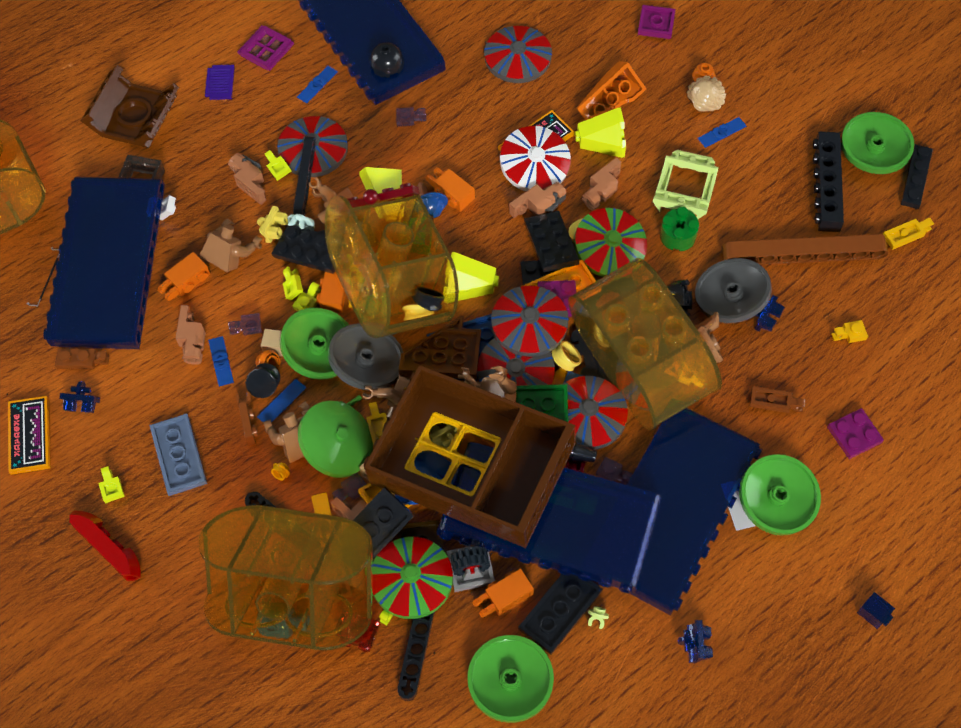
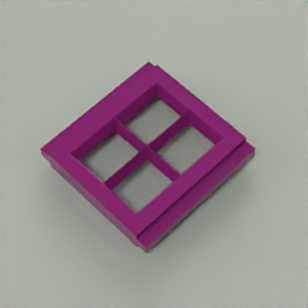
M262 25L237 52L241 57L270 71L290 50L294 42Z

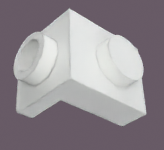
M171 195L162 201L151 198L149 199L146 213L163 221L175 212L176 205L174 204L176 198Z

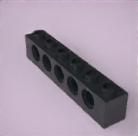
M818 132L817 138L813 139L812 148L815 149L813 164H816L813 178H816L814 193H817L814 202V208H817L815 224H818V231L840 232L844 223L840 133Z

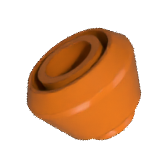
M708 63L699 64L692 73L693 80L696 81L697 78H703L704 76H710L711 79L716 77L712 65Z
M266 350L257 356L255 364L257 366L267 363L279 369L280 358L274 350Z

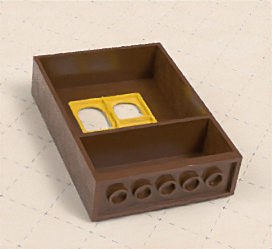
M419 365L417 371L412 373L408 387L403 389L399 404L394 406L392 417L389 422L387 421L384 424L380 439H376L373 445V452L370 456L366 457L364 469L370 484L382 489L386 487L391 493L526 548L576 444V428L571 423ZM445 423L457 428V432L449 447H442L430 440L429 432L434 425ZM465 433H471L495 443V447L486 463L479 462L457 452V448ZM423 451H432L450 458L452 463L444 478L440 480L417 470L414 464L416 456ZM461 464L481 471L474 489L470 492L451 484Z

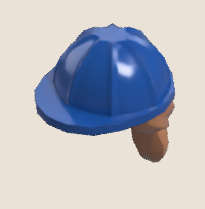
M419 182L417 187H419L420 194L416 195L415 198L417 211L422 216H433L434 218L440 216L448 203V198L442 193H428L425 184Z

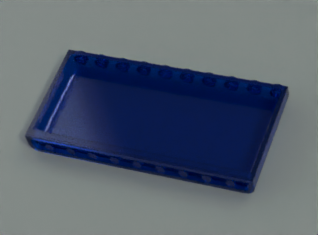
M298 0L302 10H306L310 21H314L318 32L323 33L326 43L331 44L335 55H339L343 66L348 67L351 77L356 78L359 88L364 89L368 100H372L375 105L446 70L445 61L441 53L399 0ZM384 42H390L398 46L404 58L402 71L399 74L390 75L389 78L375 75L369 61L374 47Z
M76 176L71 181L72 192L71 196L68 197V212L65 213L66 225L62 230L63 241L59 246L60 258L56 262L57 274L53 279V294L50 295L51 307L50 311L47 312L48 323L43 333L44 339L47 340L50 346L140 349L165 188L162 179Z
M674 402L588 552L582 568L671 616L674 610H679L683 602L680 599L683 592L688 593L692 582L689 581L691 576H697L702 566L698 564L700 559L707 557L710 548L707 547L710 540L713 542L716 540L719 531L716 529L719 524H724L728 516L725 513L727 508L732 509L737 499L734 495L736 491L739 492L744 473L752 465L753 459L757 460L762 452V449L759 448L761 444Z
M469 442L464 455L486 463L494 448ZM461 464L453 485L470 492L474 489L481 471ZM564 468L526 548L442 514L438 525L437 535L444 540H457L465 546L484 547L487 549V552H490V550L495 551L505 558L515 557L522 563L529 564L532 562L546 570L550 568L556 569L563 575H576L583 581L589 582L593 580L599 582V585L609 588L613 586L619 588L624 593H636L662 503V497L650 491Z

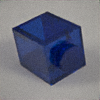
M874 592L857 613L878 629L882 624L884 626L889 624L893 619L891 613L895 608Z

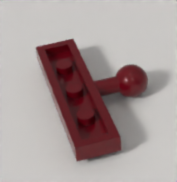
M406 183L400 185L399 189H383L380 194L373 189H368L364 192L363 198L352 197L348 198L347 202L341 203L342 211L353 212L419 195V187Z

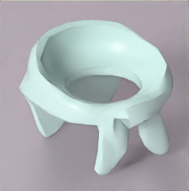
M290 214L288 216V226L294 225L301 229L305 228L314 231L315 221L301 214Z

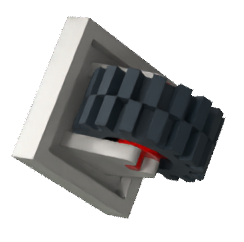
M487 543L446 551L452 566L455 592L488 586L495 581Z

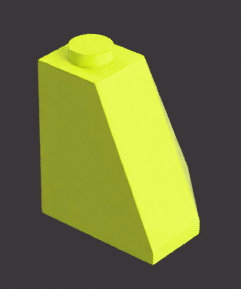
M621 107L578 123L577 131H575V141H579L581 149L620 158L625 157V127Z
M365 167L359 171L365 189H373L378 194L382 193L383 189L393 188L395 190L399 189L400 185H402V170ZM400 199L376 205L374 209L378 217H385V220L393 221L403 215V200Z
M456 252L451 253L447 274L448 285H446L445 291L446 303L493 294L494 287H498L499 276L496 275L495 267Z

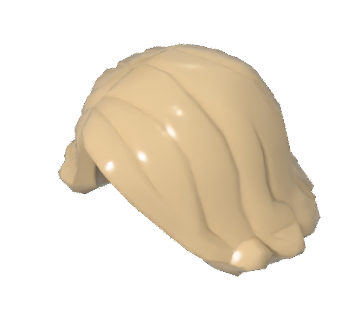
M710 76L697 78L695 82L688 86L687 97L693 102V106L698 111L719 110L721 105L725 103V89L722 86V82L718 81L716 77L712 79Z

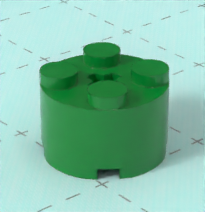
M685 207L669 211L663 217L660 231L663 245L671 250L686 251L690 249L697 238L699 221Z

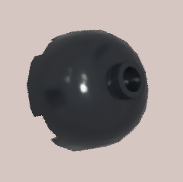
M390 42L380 43L371 51L369 61L375 75L389 78L390 75L399 74L404 67L403 54L395 44Z
M688 279L671 282L665 288L664 294H661V304L665 305L670 315L675 317L691 316L688 313V309L692 310L693 300L692 291L687 289V285L690 284Z

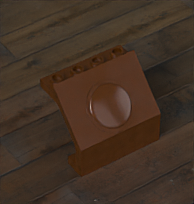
M116 65L108 72L80 121L101 137L149 148L177 97L176 92L179 87L173 83L164 90H156L133 84L120 75L123 69Z

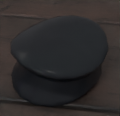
M424 287L415 288V294L412 295V299L419 306L429 311L440 310L442 308L441 303L445 298L443 294Z
M267 363L257 365L246 379V388L250 394L257 398L271 396L280 383L281 378L278 369Z

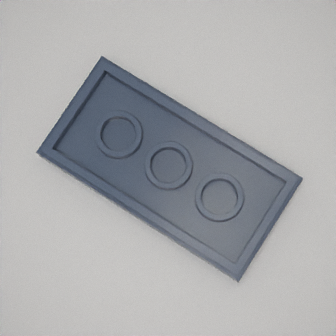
M186 413L149 425L168 496L207 484L188 414Z

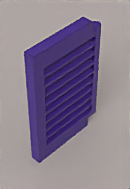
M212 65V68H207L205 97H209L210 100L232 99L234 65Z

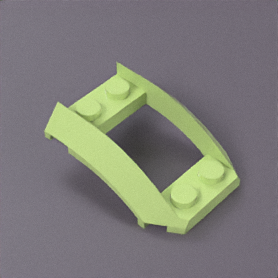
M681 150L672 152L671 156L666 155L653 198V202L659 212L661 207H666L670 210L685 207L688 211L696 214L697 219L706 215L719 167L715 166L713 158ZM673 165L708 173L701 199L667 191Z

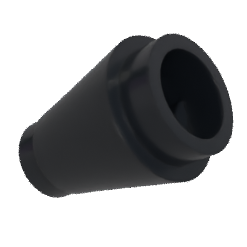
M576 442L569 458L571 461L594 462L597 451Z

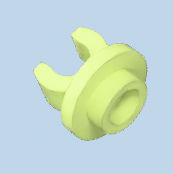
M594 606L593 609L588 611V614L592 615L589 618L588 625L591 626L593 620L598 619L600 621L599 629H602L605 624L604 619L609 618L606 609Z

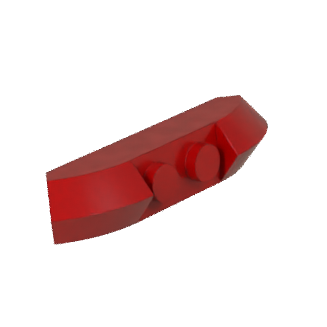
M73 511L70 514L69 523L126 581H135L141 577L137 556L130 547L124 549L117 540L112 541L109 538L111 534L102 527L104 521L85 511Z

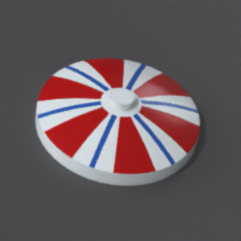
M526 126L515 130L505 139L500 152V167L504 176L511 184L524 191H528L536 184L542 189L556 182L561 184L568 174L571 163L570 151L565 141L554 131L541 126Z

